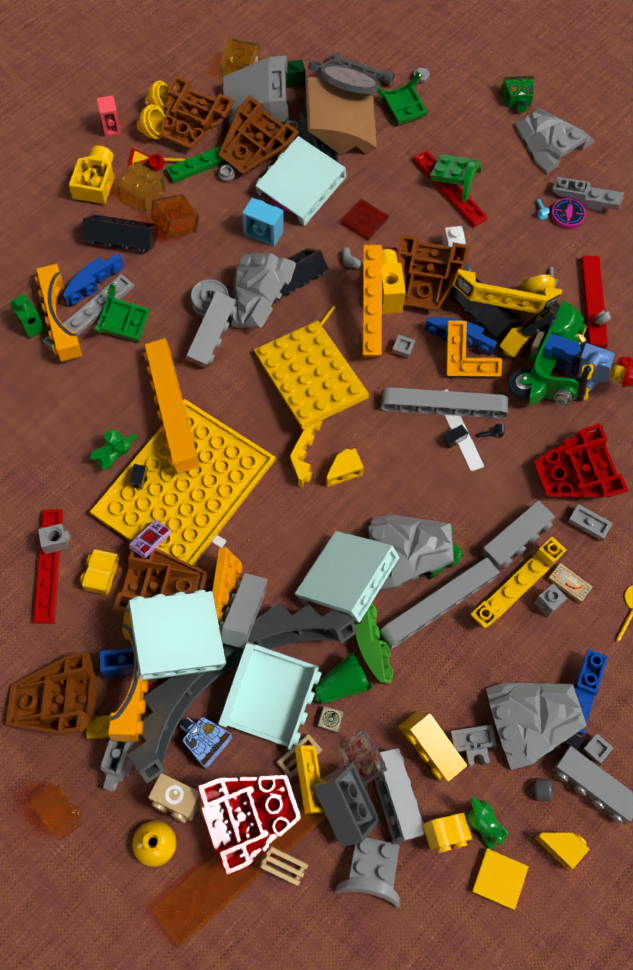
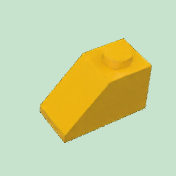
M523 326L512 328L500 344V347L503 349V353L509 357L519 356L534 341L536 336L530 334L524 337L521 332Z
M356 448L351 450L345 449L337 454L327 475V487L363 476L364 467Z
M540 833L535 837L567 870L574 869L590 850L586 846L587 842L580 835H575L574 833Z

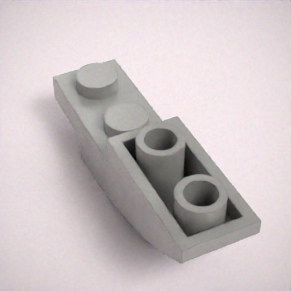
M557 177L553 192L560 197L577 200L583 207L601 212L603 207L619 210L624 192L590 187L591 182Z

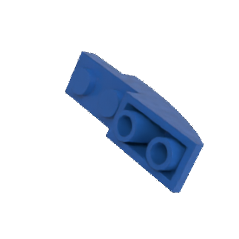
M117 253L105 261L98 257L85 266L72 279L63 294L66 305L70 307L85 297L93 295L98 290L97 284L99 282L105 281L108 277L124 269L123 259L120 254Z
M430 317L426 320L424 330L447 342V321L463 320ZM467 322L466 346H471L482 354L491 356L497 341L483 335L484 328Z
M588 649L573 686L586 724L608 656ZM583 728L576 734L582 736L584 734L585 728Z

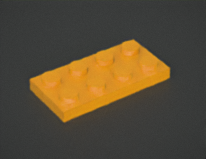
M219 547L212 591L219 627L221 621L226 620L224 616L227 607L232 606L230 605L233 593H237L235 591L239 573L242 571L241 561L227 547Z

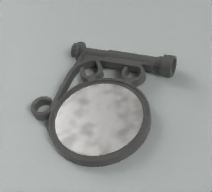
M333 52L330 60L323 64L312 60L308 64V68L320 72V77L327 83L355 93H376L380 85L377 79L391 86L395 77L393 72H383L356 61L353 62L339 56V52Z

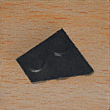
M556 300L551 303L550 309L545 312L541 311L523 325L521 332L524 337L530 334L533 336L544 325L549 326L555 322L560 307Z

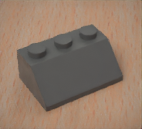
M353 762L324 776L314 786L316 796L321 802L325 816L329 820L334 830V835L341 847L363 842L379 823L380 819Z

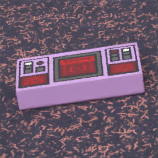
M154 520L129 544V548L143 558H146L170 535L171 530L157 520Z

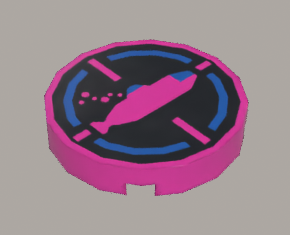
M570 198L558 200L551 211L552 220H555L557 225L564 229L576 228L583 223L586 216L583 205L577 200Z

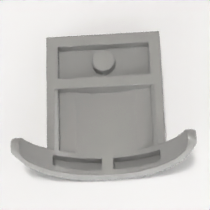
M367 837L363 842L356 843L349 880L339 883L336 886L335 893H367L384 898L394 904L396 908H399L400 897L393 888L400 845Z

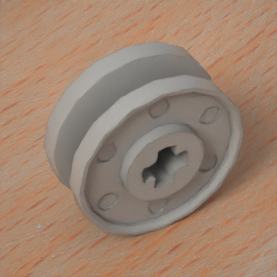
M212 279L203 280L193 287L191 292L192 309L201 318H204L216 291L228 296V290L221 282Z

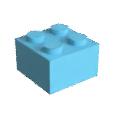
M251 198L242 212L244 235L275 247L283 234V210L266 204L262 200Z

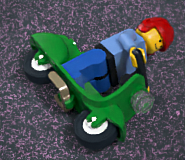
M563 300L555 322L549 326L544 325L541 327L533 342L531 355L529 356V360L535 363L533 368H523L514 371L508 381L509 392L512 396L520 400H530L529 406L536 405L543 398L554 400L558 405L566 406L570 405L579 396L584 401L587 400L589 397L588 392L600 381L607 382L610 375L613 381L622 383L621 387H633V358L620 357L614 361L615 354L613 352L588 343H580L579 345L578 336L579 334L583 335L586 324H583L584 319L581 313L574 306ZM543 338H545V340H544L542 346L540 347V344H541ZM553 368L561 369L567 373L564 378L550 376Z

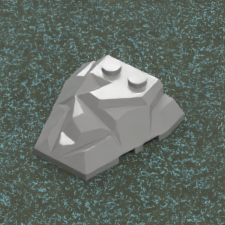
M540 108L518 120L514 125L522 141H526L528 145L527 150L532 152L535 164L546 174L559 166L563 156L577 147L584 150L595 141L584 130Z
M272 253L242 254L233 278L232 298L236 300L234 306L237 308L233 317H231V326L233 328H262L273 310L271 305L275 298L280 299L282 296L280 290L283 285L290 283L296 263L286 258H278Z
M395 514L373 517L372 525L369 526V539L392 545L399 555L398 561L380 590L401 587L403 582L410 579L416 580L420 578L419 575L427 571L433 572L454 562L451 523Z
M505 682L486 688L493 718L511 770L534 764L539 758L551 752L556 746L587 726L573 684Z

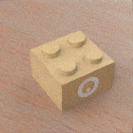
M162 773L148 797L153 802L152 806L156 810L165 814L168 810L172 812L173 818L183 823L186 820L193 821L200 803L197 790Z

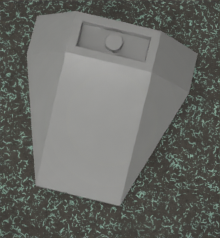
M287 56L269 57L223 76L224 96L234 99V104L229 112L236 107H240L250 95L260 102L264 110L279 122L286 123L289 121V109L286 103Z

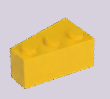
M416 711L398 726L416 748L420 757L432 768L431 772L438 780L441 779L449 782L467 766L430 713Z

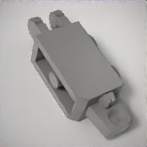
M139 735L138 742L109 740L100 766L101 771H104L106 776L104 789L109 791L116 790L119 781L122 782L124 777L129 776L133 762L128 754L139 747L141 735Z

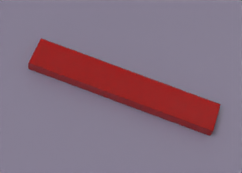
M426 150L416 155L413 161L430 179V174L437 160ZM432 181L473 228L487 221L488 216L469 195L466 202L462 201L463 189L459 185Z
M582 255L581 263L588 326V344L599 348H607L606 323L602 326L594 323L597 320L595 317L603 310L605 311L600 256Z
M43 509L41 528L58 524L63 525V510ZM60 536L53 537L51 541H57ZM41 543L39 547L33 623L55 624L61 551L45 554L41 548Z

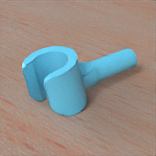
M537 199L536 202L540 208L537 212L538 218L540 220L548 218L549 208H545L541 200Z

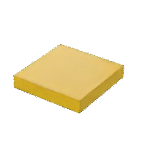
M487 848L472 892L511 910H515L529 866Z

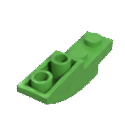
M371 603L361 619V623L355 624L357 629L356 638L363 658L372 673L381 683L390 684L393 677V670L389 665L388 658L390 657V648L386 642L378 640L380 631L378 626H376L377 610L374 604Z

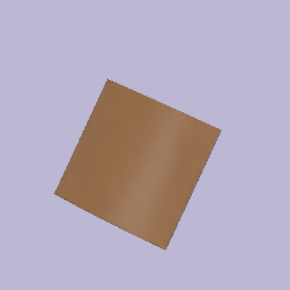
M320 77L306 78L308 131L340 155H343L355 146L366 154L376 149L373 96L338 88Z

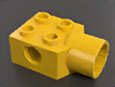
M98 145L93 146L88 157L78 159L69 183L72 199L106 204L114 181L112 169L114 155L108 148Z
M384 249L382 250V314L402 313L406 295L402 265L398 263L395 251Z

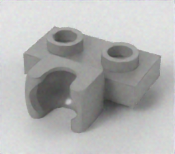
M492 725L450 731L452 745L458 753L465 752L464 757L467 768H471L474 765L475 756L480 758L483 766L490 763L487 748L496 747Z

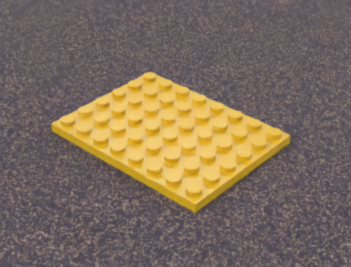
M184 399L183 402L200 467L182 473H177L175 467L171 468L168 459L171 453L167 451L164 442L167 440V436L163 435L160 428L92 508L90 513L130 542L138 537L154 520H157L169 528L171 533L156 549L194 566L276 461V457ZM134 464L148 467L143 490L131 488L129 484Z

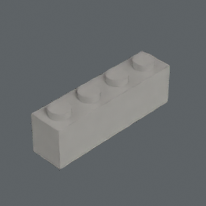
M218 291L215 292L185 357L186 360L203 368L207 364L211 365L215 357L212 354L214 348L218 349L222 341L219 337L222 332H226L230 324L227 322L229 316L233 317L237 308L234 306L235 299Z
M538 500L486 545L481 555L484 558L489 557L498 570L501 567L505 569L512 563L513 560L511 558L515 555L519 557L526 550L525 546L528 543L534 544L540 538L539 534L542 531L546 533L553 526L552 521L555 516Z
M244 573L242 581L238 580L235 590L237 593L232 594L230 601L232 606L227 607L224 616L226 620L221 621L219 627L220 634H222V643L245 649L266 593L268 579Z
M572 746L567 748L552 769L556 772V776L561 781H568L572 784L574 790L580 795H586L592 799L593 805L597 808L605 809L611 814L610 817L620 824L631 822L633 819V792Z
M399 748L379 752L382 759L380 760L377 776L374 777V781L394 845L425 835L424 821L421 818L418 802L414 797L411 780L407 775L404 759ZM373 756L369 762L370 768L373 765Z

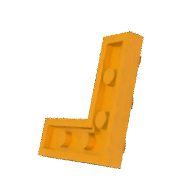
M447 321L446 376H501L502 358H466L467 321Z

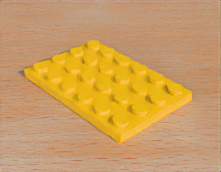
M318 320L254 349L256 357L302 429L369 398L368 391Z

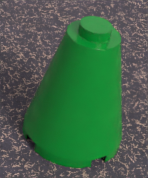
M352 652L318 682V685L315 684V690L312 692L315 693L314 696L318 702L322 701L323 704L368 692L373 688L371 683L367 681V675Z

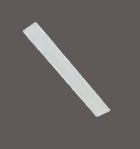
M445 415L451 430L461 424L466 429L461 416ZM468 433L467 438L459 442L458 445L470 470L474 471L483 468L484 464Z

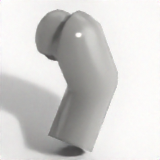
M350 248L342 249L343 264L352 269H359L361 261L351 256Z

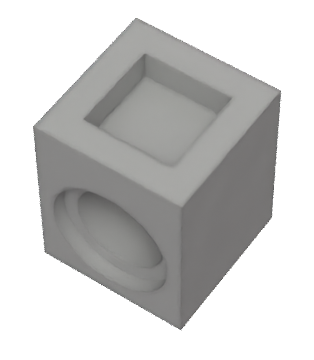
M62 524L38 529L41 548L45 554L69 549L70 533L69 530L64 529ZM60 536L57 541H51L53 537Z
M553 583L538 596L534 603L549 617L563 605L567 597Z

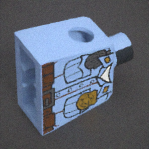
M187 717L180 725V728L187 733L183 739L184 744L204 769L210 766L232 740V735L203 717L197 724Z

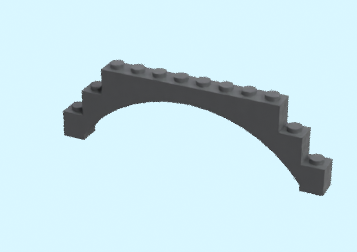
M278 603L255 620L248 642L268 649L290 643L315 640L339 641L342 644L355 635L357 629L353 618L347 613L335 609L322 617L308 604L292 616ZM222 643L226 664L221 670L172 676L143 696L149 710L152 712L151 715L142 720L143 733L141 736L145 743L129 753L128 756L146 783H149L165 771L163 764L167 748L179 721L187 709L213 681L240 663L244 652L243 648Z

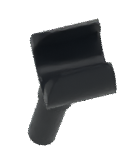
M496 424L494 430L479 432V437L494 435L497 438H501L504 435L505 426L504 424Z

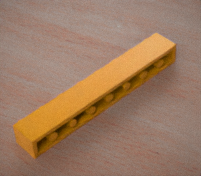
M164 338L145 344L146 352H143L146 363L149 362L150 365L147 366L148 374L150 377H153L150 383L153 392L156 391L157 394L154 395L156 405L160 407V410H157L159 419L164 423V425H161L163 435L167 436V440L164 442L167 451L171 453V456H168L171 468L175 467L177 473L198 468L200 465L168 342Z

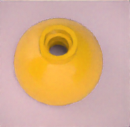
M163 81L154 82L150 86L145 98L146 106L156 105L165 114L169 86Z
M148 105L143 108L137 121L138 130L151 139H161L163 116H165L163 111L156 105Z
M551 275L534 276L522 281L523 284L519 287L521 291L541 295L545 286L555 287V278L551 277Z
M149 821L143 824L136 831L132 841L135 857L139 862L149 867H158L167 863L174 855L177 845L173 829L162 821ZM151 838L157 840V844L154 847L149 846Z

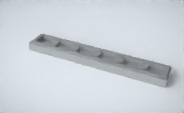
M122 274L111 282L116 285L115 298L119 300L134 288V284ZM109 285L67 319L63 325L71 332L75 331L78 336L95 322L102 314ZM49 335L43 340V343L53 351L52 344H55V341H51Z

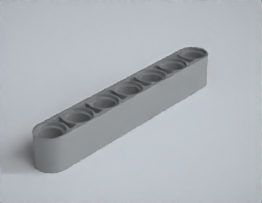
M388 387L381 391V409L388 412L502 419L508 416V397L499 394Z
M489 557L485 558L388 623L380 630V635L391 649L398 646L492 582L501 574Z

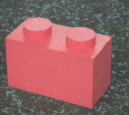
M113 95L97 98L105 137L121 134Z

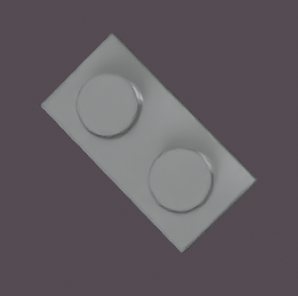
M579 504L568 520L569 523L601 541L604 540L613 524Z

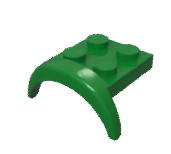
M420 72L410 82L398 89L385 91L379 86L378 93L385 101L397 125L427 116L428 111L415 90L422 76Z
M441 154L430 174V180L462 185V201L466 202L476 171L478 173L482 171L481 162L475 159Z
M111 283L102 314L97 325L94 326V330L139 343L150 314V309L116 299V285Z

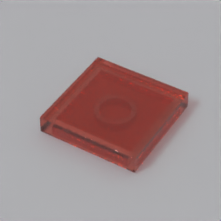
M360 199L344 216L341 224L369 241L388 220L389 215L365 200Z

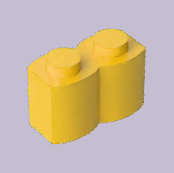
M94 549L92 554H89L87 558L88 569L82 573L80 580L85 591L108 595L119 563L118 554Z
M464 813L435 819L423 824L430 851L438 850V853H443L451 850L450 846L454 845L455 849L467 846L466 841L472 839Z

